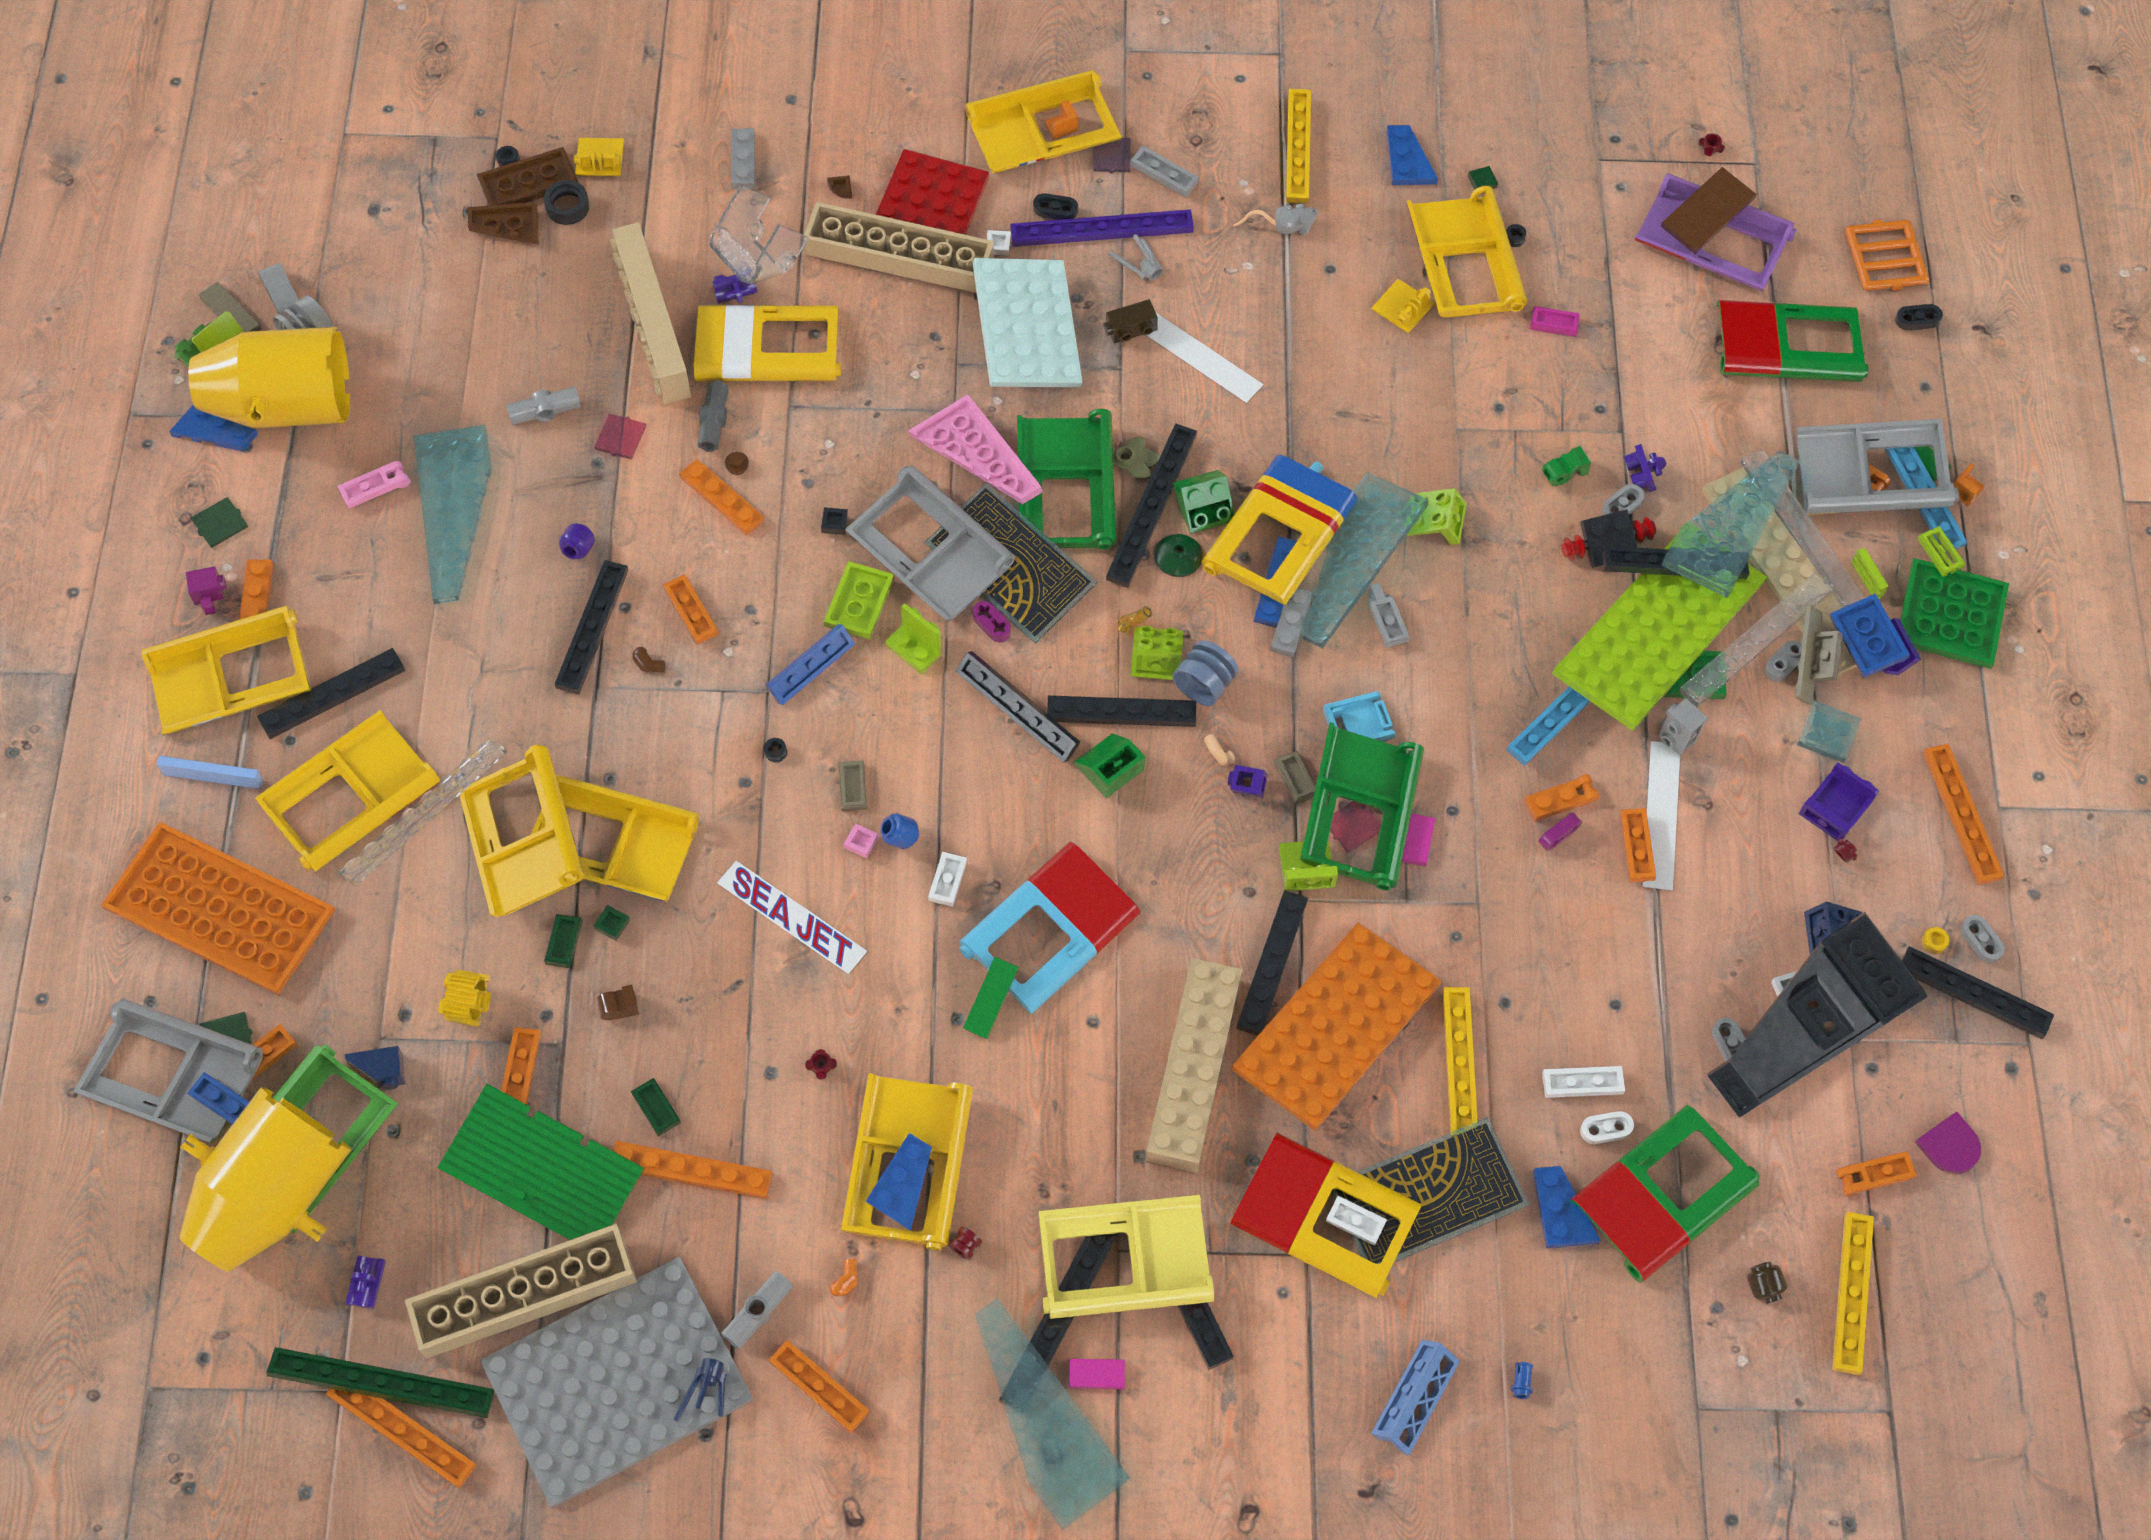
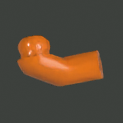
M846 1259L843 1261L844 1275L831 1283L830 1292L832 1295L845 1296L856 1287L858 1283L856 1259Z

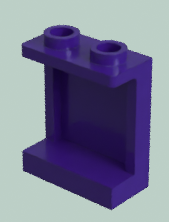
M1837 762L1813 795L1807 799L1798 814L1836 841L1839 838L1843 840L1874 801L1879 790L1871 782L1863 780L1856 775L1852 769Z

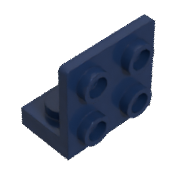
M1827 901L1805 911L1809 953L1813 952L1821 940L1862 914V912Z

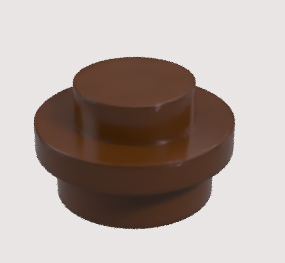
M741 452L730 453L725 459V467L733 475L743 474L749 466L748 457Z

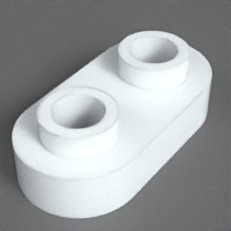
M1622 1111L1587 1117L1580 1127V1134L1583 1140L1589 1144L1623 1140L1631 1134L1634 1122L1629 1114ZM1614 1125H1621L1623 1130H1617ZM1589 1129H1595L1597 1135H1592Z

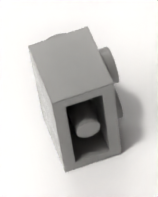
M1686 698L1680 704L1674 703L1666 711L1668 716L1661 722L1660 726L1662 729L1658 735L1663 744L1672 748L1679 756L1697 741L1708 719Z

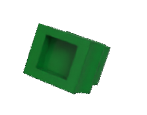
M1578 446L1572 448L1569 453L1562 454L1560 458L1548 461L1542 467V472L1547 477L1551 486L1563 485L1570 480L1575 471L1580 476L1588 475L1591 461L1582 447Z

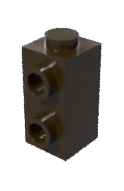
M1150 299L1106 312V322L1103 323L1106 335H1111L1115 344L1157 331L1158 317Z

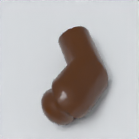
M637 647L633 651V661L641 671L665 673V661L652 660L644 647Z

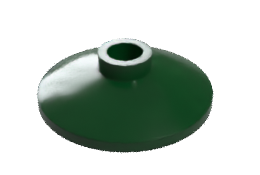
M1172 534L1163 538L1156 546L1155 562L1160 570L1170 576L1185 577L1191 575L1202 563L1203 552L1201 546L1190 536ZM1175 550H1182L1183 552L1177 553Z

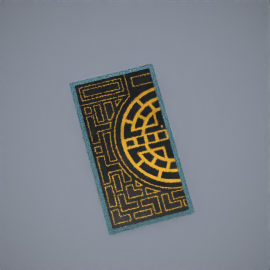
M987 483L982 485L961 506L967 514L1015 555V560L1010 568L981 595L1035 644L1098 583ZM940 526L924 543L931 550H934L949 536V533Z
M1488 1117L1357 1171L1422 1204L1394 1263L1530 1205ZM1333 1189L1331 1193L1335 1200L1337 1196H1340L1387 1219L1375 1246L1350 1234L1359 1255L1375 1264H1380L1400 1226V1221L1339 1189Z

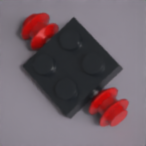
M1627 509L1582 520L1580 525L1584 540L1579 535L1574 536V541L1566 537L1564 543L1561 544L1563 556L1567 557L1570 561L1574 560V555L1583 558L1587 550L1591 567L1595 568L1603 565L1602 550L1604 546L1638 548L1636 540L1639 543L1644 541V537L1653 540L1656 534V525L1648 517H1644L1643 523L1636 519L1631 525Z

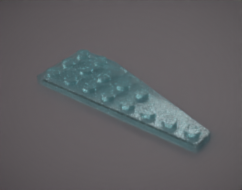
M485 425L414 436L434 604L458 601L465 578V569L471 554V545L475 539L482 511L483 497L487 491L488 477H490L492 471Z
M1781 451L1776 452L1684 524L1661 565L1728 598L1794 475L1800 460Z
M1367 472L1353 490L1358 498L1357 502L1333 535L1331 545L1328 546L1319 575L1320 580L1313 594L1314 599L1311 609L1308 610L1301 632L1302 639L1322 649L1426 509L1428 506L1426 498Z
M997 1298L977 1312L975 1318L991 1362V1368L999 1387V1393L1011 1430L1018 1446V1452L1026 1471L1028 1483L1063 1531L1129 1481L1130 1477Z

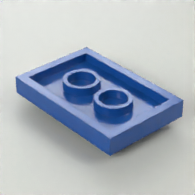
M1876 594L1830 613V619L1835 628L1842 633V640L1863 678L1909 658L1908 650Z

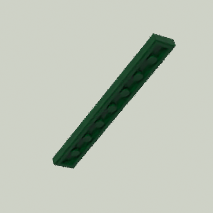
M278 1347L274 1348L266 1371L268 1377L488 1418L495 1394L492 1388Z

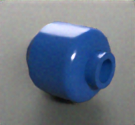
M895 813L884 819L881 824L880 832L884 842L888 845L900 849H908L919 838L918 824L913 818Z

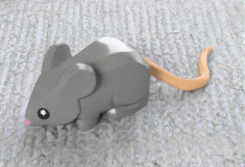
M1303 203L1296 205V208L1293 209L1291 205L1281 206L1276 209L1275 219L1262 210H1253L1233 226L1241 225L1253 214H1261L1282 234H1291L1299 231L1301 235H1305L1310 231L1311 225L1317 217L1318 210L1310 207L1304 208Z

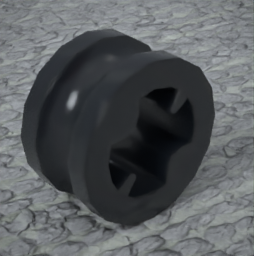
M1512 224L1507 228L1506 232L1511 247L1523 245L1526 229L1519 224Z
M771 738L766 741L764 745L766 758L771 762L783 761L787 756L785 742L780 738ZM773 746H778V754H773Z

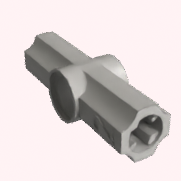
M571 387L552 393L548 390H539L533 393L529 399L506 404L511 424L515 425L534 419L542 422L550 421L556 417L557 413L581 407L576 387Z
M775 1271L755 1295L750 1296L746 1300L742 1310L723 1330L721 1335L733 1347L740 1350L756 1330L768 1322L771 1313L793 1289V1284L784 1275ZM761 1305L765 1308L760 1315L750 1313L754 1306Z

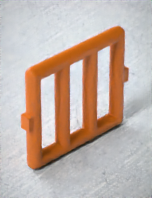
M1882 219L1873 220L1870 224L1852 225L1845 228L1848 243L1864 290L1892 288V291H1897L1905 286L1924 285L1929 282V276L1910 220L1882 222ZM1903 229L1906 239L1859 244L1856 234ZM1909 248L1912 257L1864 262L1862 253ZM1915 266L1918 276L1870 281L1868 271Z

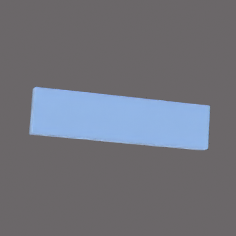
M159 756L157 761L158 768L165 776L262 789L264 782L259 771L256 769Z

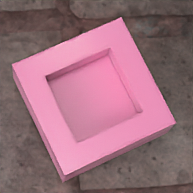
M855 823L844 843V848L867 859L878 840V833Z

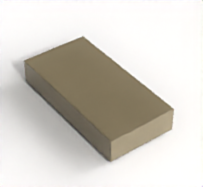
M1298 750L1276 758L1274 763L1294 803L1297 804L1313 798L1316 786Z
M864 760L839 762L842 811L867 809Z

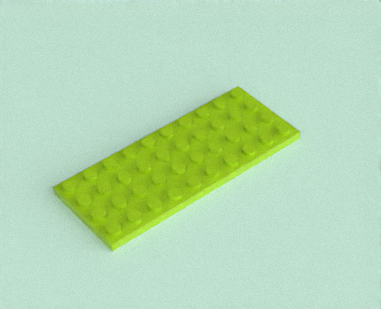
M1689 523L1664 548L1732 553ZM1749 564L1750 574L1747 579L1641 573L1560 661L1552 674L1624 726L1634 731L1765 583L1767 576Z

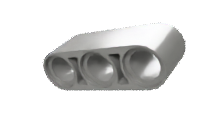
M281 263L258 271L277 313L283 316V310L289 309L296 315L293 304L299 299Z

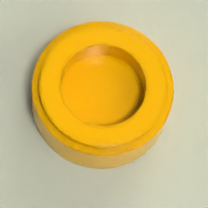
M1939 927L1927 929L1921 939L1924 949L1932 954L1942 953L1950 941L1947 932Z

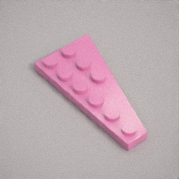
M969 395L964 396L908 430L912 438L1021 504L1026 503L1043 492L1040 484Z

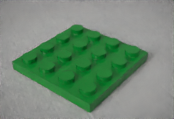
M1913 558L1900 621L1915 649L1992 669L1995 663L2009 583L1958 569L1954 573L1949 572L1947 576L1943 577L1934 563Z

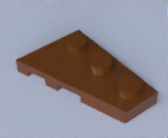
M537 202L467 207L469 231L539 245Z

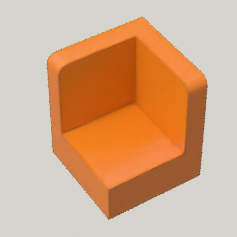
M1069 100L1060 103V115L1046 120L1045 126L1055 140L1078 131L1079 116Z
M1970 464L1953 484L1954 488H1958V500L1967 506L1973 502L1985 487L1970 476L1975 467L1973 464Z

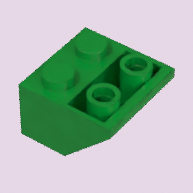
M1215 470L1173 482L1177 503L1190 534L1229 523L1234 516L1227 476L1221 471Z
M1112 733L1075 760L1074 764L1105 798H1108L1144 771L1146 757L1129 739Z

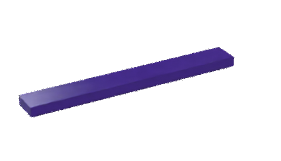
M1191 209L1011 223L1010 231L1012 247L1132 238L1135 234L1138 237L1193 233L1194 225Z

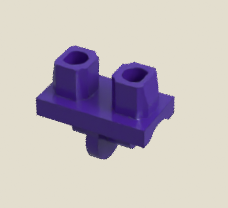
M745 268L737 270L735 275L726 277L723 274L715 276L714 281H712L717 303L733 299L740 303L743 302V296L758 292L753 271H747Z
M1642 444L1636 445V452L1624 456L1628 471L1642 468V472L1630 475L1632 483L1642 489L1648 487L1649 492L1655 491L1656 487L1651 472H1655L1656 476H1661L1663 474L1662 469L1667 464L1664 457H1657L1656 453H1651L1649 455L1650 460L1647 461Z
M357 1256L345 1302L347 1305L374 1309L386 1263L385 1259Z

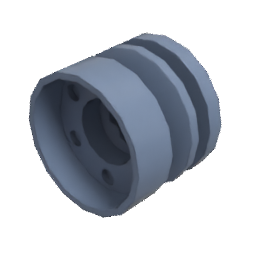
M1200 640L1187 654V659L1182 661L1174 671L1172 678L1178 689L1189 699L1196 700V703L1203 706H1213L1224 693L1225 687L1229 686L1232 679L1236 677L1239 668L1236 661L1223 648L1212 642Z

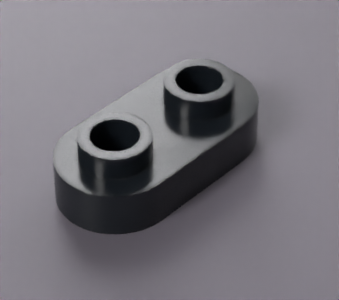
M1042 193L1034 198L1033 211L1036 215L1058 220L1074 219L1078 214V203L1072 197Z
M1934 304L1904 306L1898 310L1895 323L1903 330L1935 328L1939 325L1943 312Z

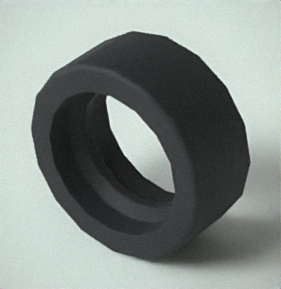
M560 180L553 183L545 192L544 203L546 212L554 222L562 225H572L580 222L587 216L589 211L588 195L585 188L578 182ZM565 195L576 196L580 199L579 204L571 209L562 210L553 206L558 198Z

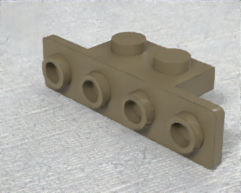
M1813 605L1806 606V614L1803 617L1804 631L1800 642L1802 649L1798 662L1799 675L1798 683L1795 686L1796 698L1806 705H1812L1815 682L1837 680L1842 633L1838 630L1821 632L1823 613Z

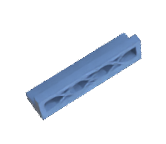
M1422 1339L1371 1434L1379 1440L1391 1442L1403 1454L1410 1455L1460 1361L1441 1343ZM1444 1357L1448 1364L1444 1371L1440 1372L1439 1363ZM1430 1381H1433L1434 1390L1431 1395L1427 1396V1386ZM1420 1404L1421 1414L1418 1419H1415L1414 1410ZM1408 1428V1438L1404 1444L1399 1438L1403 1430Z

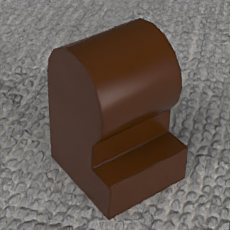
M632 984L622 986V990L605 992L597 997L600 1017L603 1020H615L639 1015Z

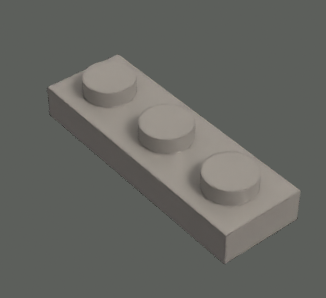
M754 128L732 129V189H755Z
M1142 146L1130 160L1131 167L1185 198L1199 182V177L1145 146Z
M1297 588L1287 604L1283 606L1270 647L1271 652L1294 657L1313 597L1312 591Z

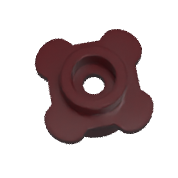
M1715 133L1707 134L1705 138H1700L1698 142L1704 149L1706 156H1712L1717 152L1722 153L1725 149V146L1722 145L1721 137Z
M1839 838L1837 845L1833 848L1835 853L1846 863L1850 860L1855 861L1858 856L1855 853L1857 852L1856 847L1849 840L1844 842Z
M823 1049L817 1050L810 1060L805 1062L806 1069L813 1071L819 1080L825 1079L827 1073L837 1066L836 1060L830 1058Z

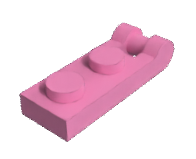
M394 461L337 487L348 509L396 488H405L411 481L408 475L404 474L402 463ZM390 475L395 476L391 479H388V476Z

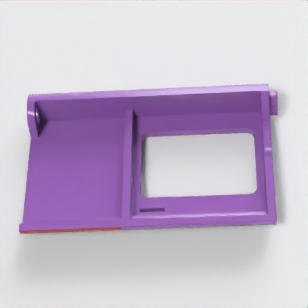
M1667 173L1658 195L1640 231L1635 237V241L1763 292L1786 242H1792L1797 231V229L1793 228L1795 223L1748 205L1726 225V227L1773 246V250L1761 273L1703 251V249L1694 254L1664 230L1661 224L1701 186Z

